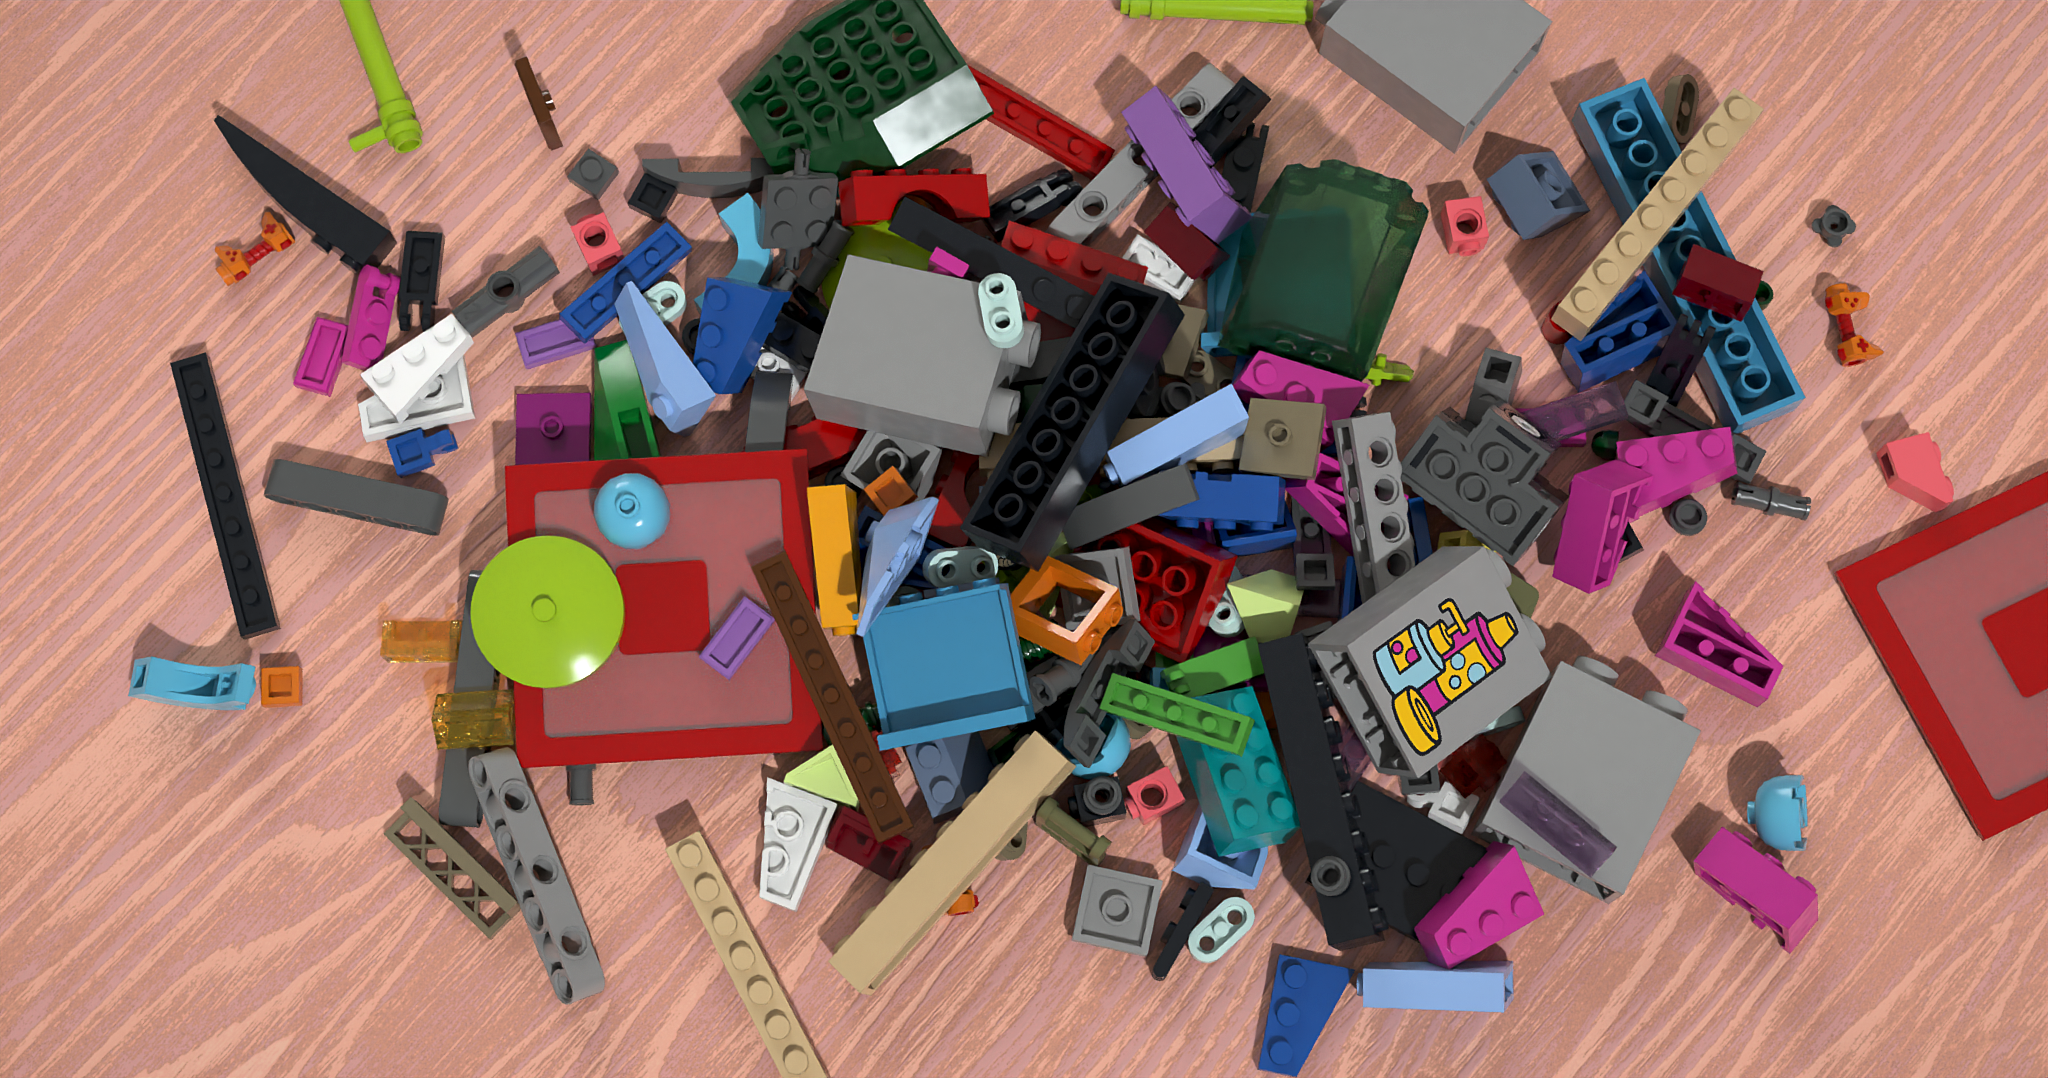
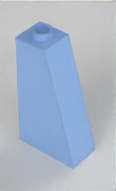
M1230 384L1107 451V464L1103 465V470L1112 486L1118 484L1119 488L1158 474L1160 470H1169L1183 465L1243 436L1249 416L1233 385Z
M1463 961L1451 969H1446L1429 962H1369L1363 968V973H1358L1357 995L1363 996V1007L1504 1013L1514 999L1513 961Z

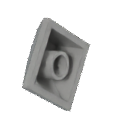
M867 430L840 476L864 490L865 487L890 467L894 466L918 496L913 501L916 502L923 500L929 492L942 450L934 445Z

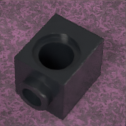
M1111 777L1120 786L1119 777ZM1087 783L1073 785L1074 796L1067 797L1071 817L1074 819L1079 818V822L1085 827L1126 818L1123 795L1118 808L1107 815L1095 814L1086 807L1083 800V792ZM1099 790L1095 793L1101 795L1106 802L1110 798L1106 790Z

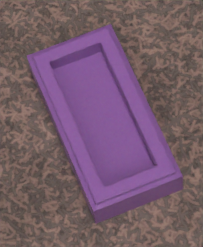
M560 319L515 333L527 370L597 348L594 337L584 344Z
M744 596L699 655V658L730 681L775 622V619Z

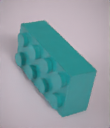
M1253 686L1191 697L1192 699L1227 709L1255 720L1242 757L1176 735L1218 857L1286 843L1301 826L1295 802Z

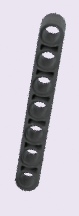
M471 570L468 578L439 802L440 825L479 828L483 818V810L469 776L468 764L472 757L491 752L501 675L482 654L475 640L471 625L472 596L483 570Z

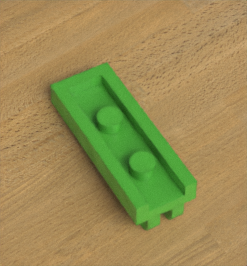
M1255 636L1165 668L1160 672L1162 679H1165L1169 691L1189 698L1212 694L1265 674Z

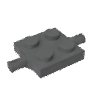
M800 149L795 150L794 170L783 174L764 175L758 244L762 249H786L784 267L792 271L793 268L798 270L800 267V251L802 249L821 244L833 225L838 177L834 173H814L809 171L811 151L807 149H802V151Z

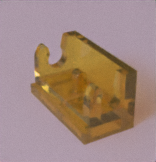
M384 620L380 656L388 663L458 662L463 620Z
M513 689L437 694L431 718L437 749L514 745L516 725L515 713H512L514 704Z

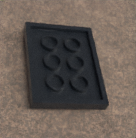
M1357 781L1352 790V795L1356 794L1361 817L1356 818V822L1361 832L1366 833L1370 847V854L1365 855V859L1370 870L1374 869L1379 884V892L1374 893L1376 904L1378 903L1379 908H1384L1388 927L1420 943L1414 930L1416 925L1445 893L1450 894L1464 878L1462 876L1469 867L1473 868L1488 851L1486 847ZM1310 871L1305 883L1314 887L1311 881Z

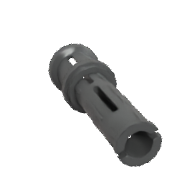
M1116 625L1111 627L1103 636L1098 650L1094 654H1090L1082 665L1060 657L1052 663V667L1046 672L1033 675L1029 679V686L1035 698L1043 705L1051 706L1062 692L1067 689H1075L1094 657L1110 637L1122 626Z

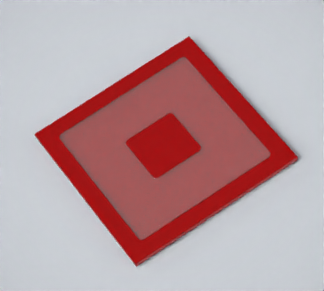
M807 449L505 466L508 547L521 540L537 536H560L580 542L591 548L608 563L618 578L625 601V622L620 641L608 661L594 674L578 683L560 688H535L514 681L516 748L521 768L823 750L822 720L776 621L730 681L699 658V655L744 596L773 617L751 566L783 551H786L816 615L812 533L807 497V487H809ZM624 473H638L653 479L665 491L670 503V521L665 533L659 539L657 538L653 543L641 549H624L610 543L599 531L594 519V502L599 490L610 479Z
M2048 471L1834 573L1982 841L2048 809Z

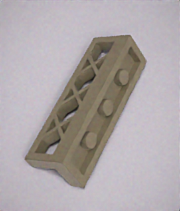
M410 797L400 807L405 813L384 835L492 940L521 910L518 900L440 825L429 812ZM413 820L422 829L421 844L406 845L397 834ZM428 836H429L436 844H428ZM442 849L448 855V870L432 871L427 866L428 850ZM412 850H421V859ZM454 862H455L462 870H454ZM468 875L474 881V896L458 897L454 893V876ZM438 876H448L447 885ZM482 889L489 896H480V890ZM495 901L505 912L489 927L480 919V902ZM464 902H474V912Z

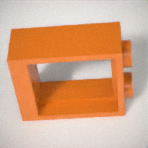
M1047 556L1038 572L1030 569L1010 594L1018 635L1079 665H1082L1090 654H1094L1098 650L1103 636L1111 626L1114 627L1118 624L1123 614L1119 588L1050 556ZM1057 586L1096 603L1074 633L1035 615Z

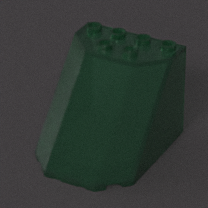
M1337 159L1322 160L1320 167L1308 168L1301 163L1286 165L1242 231L1217 346L1226 348L1231 353L1240 356H1253L1260 350L1362 382L1370 371L1426 223L1429 210L1423 202H1416L1412 198L1413 189L1407 182L1396 178H1389L1359 166L1355 167Z

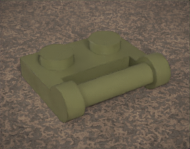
M1049 796L1036 814L1035 825L1089 865L1099 866L1104 860L1107 849L1112 842L1103 835L1101 837L1095 835L1058 807L1059 802Z

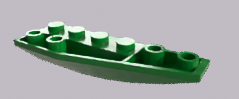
M627 340L594 348V461L662 457L643 384Z

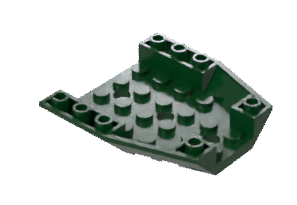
M834 0L803 18L726 97L758 146L774 175L794 170L795 150L800 149L802 151V149H807L811 151L809 171L814 173H834L838 177V182L850 178L852 171L873 170V176L885 174V171L902 169L994 114L967 63L924 0ZM904 33L913 34L912 38L905 43L896 42L897 38ZM850 70L846 78L834 80V76L839 71ZM787 107V111L782 116L771 117L772 112L776 108Z

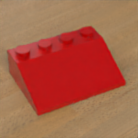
M1012 221L1008 223L1001 247L1094 296L1108 272L1144 284L1148 271L1147 266ZM1023 302L1028 321L1040 323L1041 325L1040 342L1071 337L1074 333V328Z
M1153 517L1073 550V553L1129 546L1141 619L1139 623L1155 640L1151 650L1179 663L1190 660L1227 588V583L1238 555ZM1059 592L1055 605L1063 608L1061 592Z

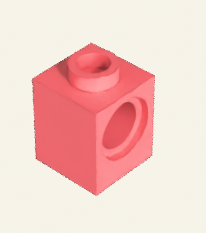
M1481 196L1445 201L1440 214L1448 254L1459 253L1460 256H1471L1479 253L1481 249H1484L1489 238ZM1461 223L1468 224L1474 232L1470 234L1462 233L1457 228V225Z
M604 212L598 215L588 214L580 218L576 225L570 227L593 276L613 268L625 258ZM595 236L605 237V241L599 246L588 245L589 241Z
M1168 766L1126 787L1128 797L1123 799L1131 818L1134 820L1139 817L1142 825L1183 806L1185 801ZM1147 789H1155L1162 795V802L1157 806H1148L1141 799L1142 792Z

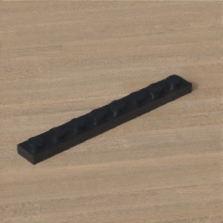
M205 352L172 362L170 365L240 636L246 640L279 630L281 628L210 357Z

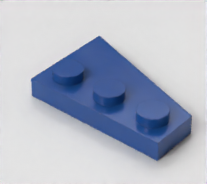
M1279 954L1257 1070L1294 1078L1297 1077L1355 971L1354 969Z

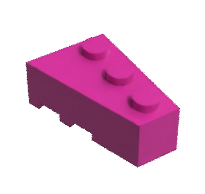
M1260 350L1246 362L1232 384L1238 397L1247 404H1250V398L1324 404L1327 409L1320 453L1335 440L1332 421L1349 418L1370 386L1367 383Z
M1730 427L1616 442L1618 460L1654 475L1650 486L1643 484L1635 506L1641 508L1637 520L1640 519V516L1653 510L1671 505L1673 501L1692 492L1697 493L1738 474L1734 440ZM1630 518L1629 524L1636 521V519Z
M1319 453L1315 480L1287 478L1285 490L1351 556H1354L1339 462ZM1375 485V495H1376V497L1378 496V487H1377V485ZM1404 494L1406 500H1408L1409 496ZM1383 522L1381 523V532H1382V534L1384 533V524H1383Z
M1617 459L1574 474V478L1571 480L1568 488L1570 496L1567 510L1561 520L1562 533L1559 546L1554 553L1555 565L1552 577L1588 594L1609 586L1628 542L1622 539L1630 518L1637 520L1641 510L1635 504L1643 484L1650 486L1654 475Z
M1695 581L1686 591L1655 656L1755 707L1760 706L1769 698L1783 669V665L1749 632L1746 633L1729 617L1730 614L1703 592L1705 589Z
M1721 827L1694 859L1695 874L1732 906L1737 903L1755 916L1752 923L1762 930L1766 925L1769 926L1785 940L1781 947L1790 954L1818 921V894L1815 893V887L1803 877L1797 876L1794 878L1785 872L1782 863L1768 853L1763 856L1754 850L1750 840L1737 831L1731 833L1724 827Z
M1493 841L1486 848L1488 852L1473 868L1469 867L1462 875L1464 878L1450 894L1445 893L1416 925L1414 930L1429 963L1451 969L1544 915L1514 845Z

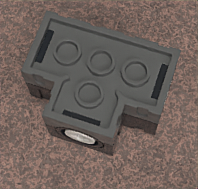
M1502 399L1488 408L1477 426L1470 421H1465L1459 416L1460 414L1457 411L1448 407L1433 418L1402 460L1401 481L1412 487L1411 490L1432 506L1436 505L1442 510L1444 515L1460 527H1465L1473 533V537L1492 551L1498 552L1505 561L1514 566L1527 553L1569 498V495L1561 489H1556L1549 483V480L1540 474L1546 466L1548 459L1556 453L1562 444Z

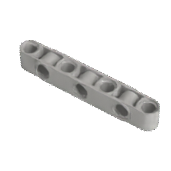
M1209 63L1172 98V101L1195 132L1236 84L1213 64ZM1186 107H1192L1199 113L1194 116H1187L1181 110ZM1131 140L1053 220L1045 233L1088 247L1159 175L1157 170L1153 172L1148 165L1140 166L1134 163L1133 159L1145 152L1142 145H1137ZM1089 206H1097L1102 212L1099 215L1090 216L1084 212V209Z
M504 747L472 757L468 764L470 779L521 911L558 999L568 1005L601 993L605 986L602 968L534 795L529 788L515 752L509 747ZM505 799L509 801L511 808L507 806ZM533 869H534V870L537 872V874L539 875V879H537V878L535 877V875H534V873H533ZM561 940L566 944L568 952L563 948Z

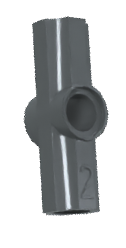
M538 246L508 270L492 274L485 287L452 310V313L473 338L505 313H513L523 306L525 298L560 272L548 254ZM514 287L511 295L498 297V293L502 288Z

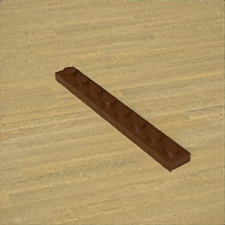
M783 551L751 566L878 843L881 844L914 828L786 551Z

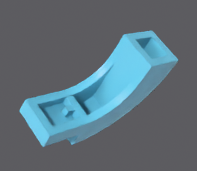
M746 193L718 213L723 228L738 246L737 261L726 277L767 286L773 268V249H762L758 244L761 209L749 193ZM702 293L694 299L697 311L700 313V315L702 311L704 293Z
M152 656L135 659L128 696L182 707L210 710H245L246 704H249V700L256 688V680L254 678L255 666L240 663L222 667H207L178 663Z

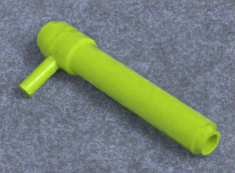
M339 0L379 106L378 117L381 122L380 126L350 139L349 144L352 150L356 153L387 139L390 146L394 147L397 153H407L416 150L422 144L421 137L423 131L420 123L414 120L416 112L412 102L406 99L370 0Z
M1121 0L1120 14L1129 15L1131 19H1139L1141 15L1150 16V20H1163L1164 17L1294 25H1305V22H1312L1314 8L1313 0Z

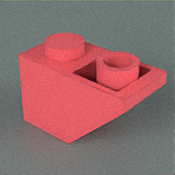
M1929 432L1888 442L1876 453L1888 488L1934 512L1944 510L1953 502L1954 489L1952 482L1948 476H1944L1940 465V449L1936 442H1932Z

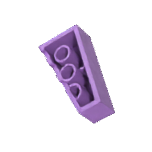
M1154 86L1121 112L1128 123L1125 127L1127 134L1135 144H1141L1145 152L1141 154L1143 160L1153 172L1157 170L1162 179L1158 181L1159 186L1170 199L1174 198L1179 206L1175 211L1187 227L1193 224L1219 244L1253 218L1246 207H1242L1231 198L1236 192L1229 182L1214 167L1210 169V166L1215 163L1214 160L1197 140L1192 142L1196 134L1172 99L1161 89Z

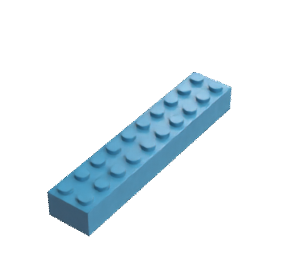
M1645 78L1579 103L1571 120L1623 225L1682 153ZM1701 191L1643 263V266L1676 321L1681 313L1688 316L1687 323L1684 326L1685 329L1690 330L1695 319L1702 322L1697 333L1698 335L1703 336L1704 331L1709 325L1716 328L1695 371L1722 426L1730 427L1732 434H1739L1794 411L1806 397L1756 298H1754L1753 304L1742 322L1672 295L1682 266L1687 261L1693 244L1736 260Z

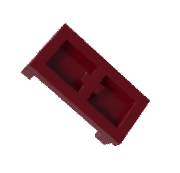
M1169 202L1144 230V233L1192 280L1195 281L1200 277L1205 281L1224 261H1227L1230 255L1193 224L1187 227L1175 211L1178 206Z
M1693 244L1687 261L1682 266L1672 295L1742 322L1753 304L1764 271Z
M846 806L841 810L827 838L828 843L826 845L827 849L890 882L896 879L913 848L912 841L900 834L879 844L867 817Z

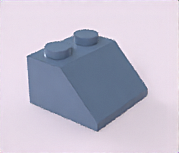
M1554 151L1519 154L1487 179L1492 188L1494 199L1504 207L1511 219V227L1523 240L1543 237L1590 211Z
M979 731L905 747L908 760L934 825L960 815L963 811L962 805L972 793L980 792L988 784L989 780L987 778L994 769Z

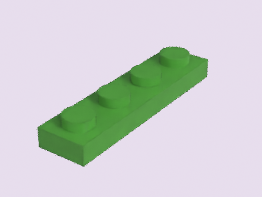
M1115 673L1111 675L1099 708L1104 712L1240 757L1244 753L1255 722L1251 717Z

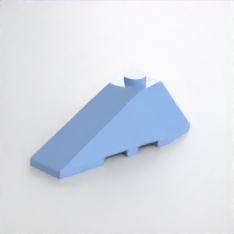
M630 281L625 284L614 304L648 402L653 407L656 416L662 419L670 431L683 437L690 436L716 395L635 284Z
M929 497L890 509L880 522L873 521L865 538V541L870 543L865 557L856 634L862 637L865 636L919 560L939 499Z
M1199 803L1183 839L1172 871L1199 884L1202 882L1209 887L1254 890L1257 887L1268 855V847L1218 857Z

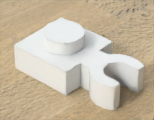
M1446 781L1439 793H1426L1421 796L1416 794L1407 795V802L1411 806L1431 808L1428 818L1462 835L1480 800V797Z

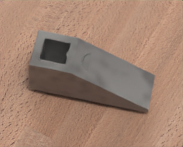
M1485 348L1474 382L1465 421H1470L1477 426L1488 408L1501 399L1512 406L1522 375V357Z

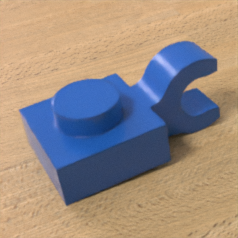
M420 428L386 441L396 473L400 478L435 466L432 455L446 454L459 449L454 434L451 435L449 429L426 437L425 432Z

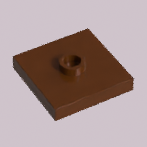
M527 56L515 60L516 63L514 65L548 148L552 151L563 147L550 111L556 110L549 90L541 91Z

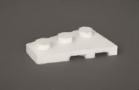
M465 355L457 361L447 374H441L436 377L428 386L430 389L429 394L422 401L417 399L407 410L409 416L401 425L375 395L359 403L362 432L366 442L407 434L420 428L426 430L475 419Z
M767 777V804L764 818L765 834L759 897L770 903L797 912L839 805L838 803Z

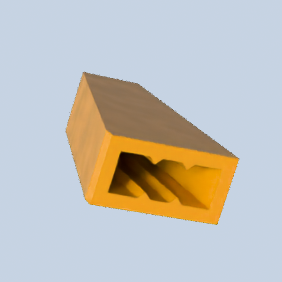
M845 484L807 487L822 628L832 630L833 636L855 635L858 620H853L852 615L859 613L862 590L856 492Z

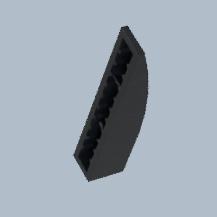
M217 115L214 119V122L236 156L262 190L290 219L313 237L310 241L322 252L329 254L332 250L341 256L339 261L346 268L357 274L365 265L378 268L396 246L397 242L388 229L221 116Z
M904 197L888 228L889 231L931 253L934 252L936 247L967 263L969 265L968 273L982 280L994 273H1002L1009 276L1014 281L1017 291H1021L1023 302L1074 329L1078 326L1094 298V295L907 197Z

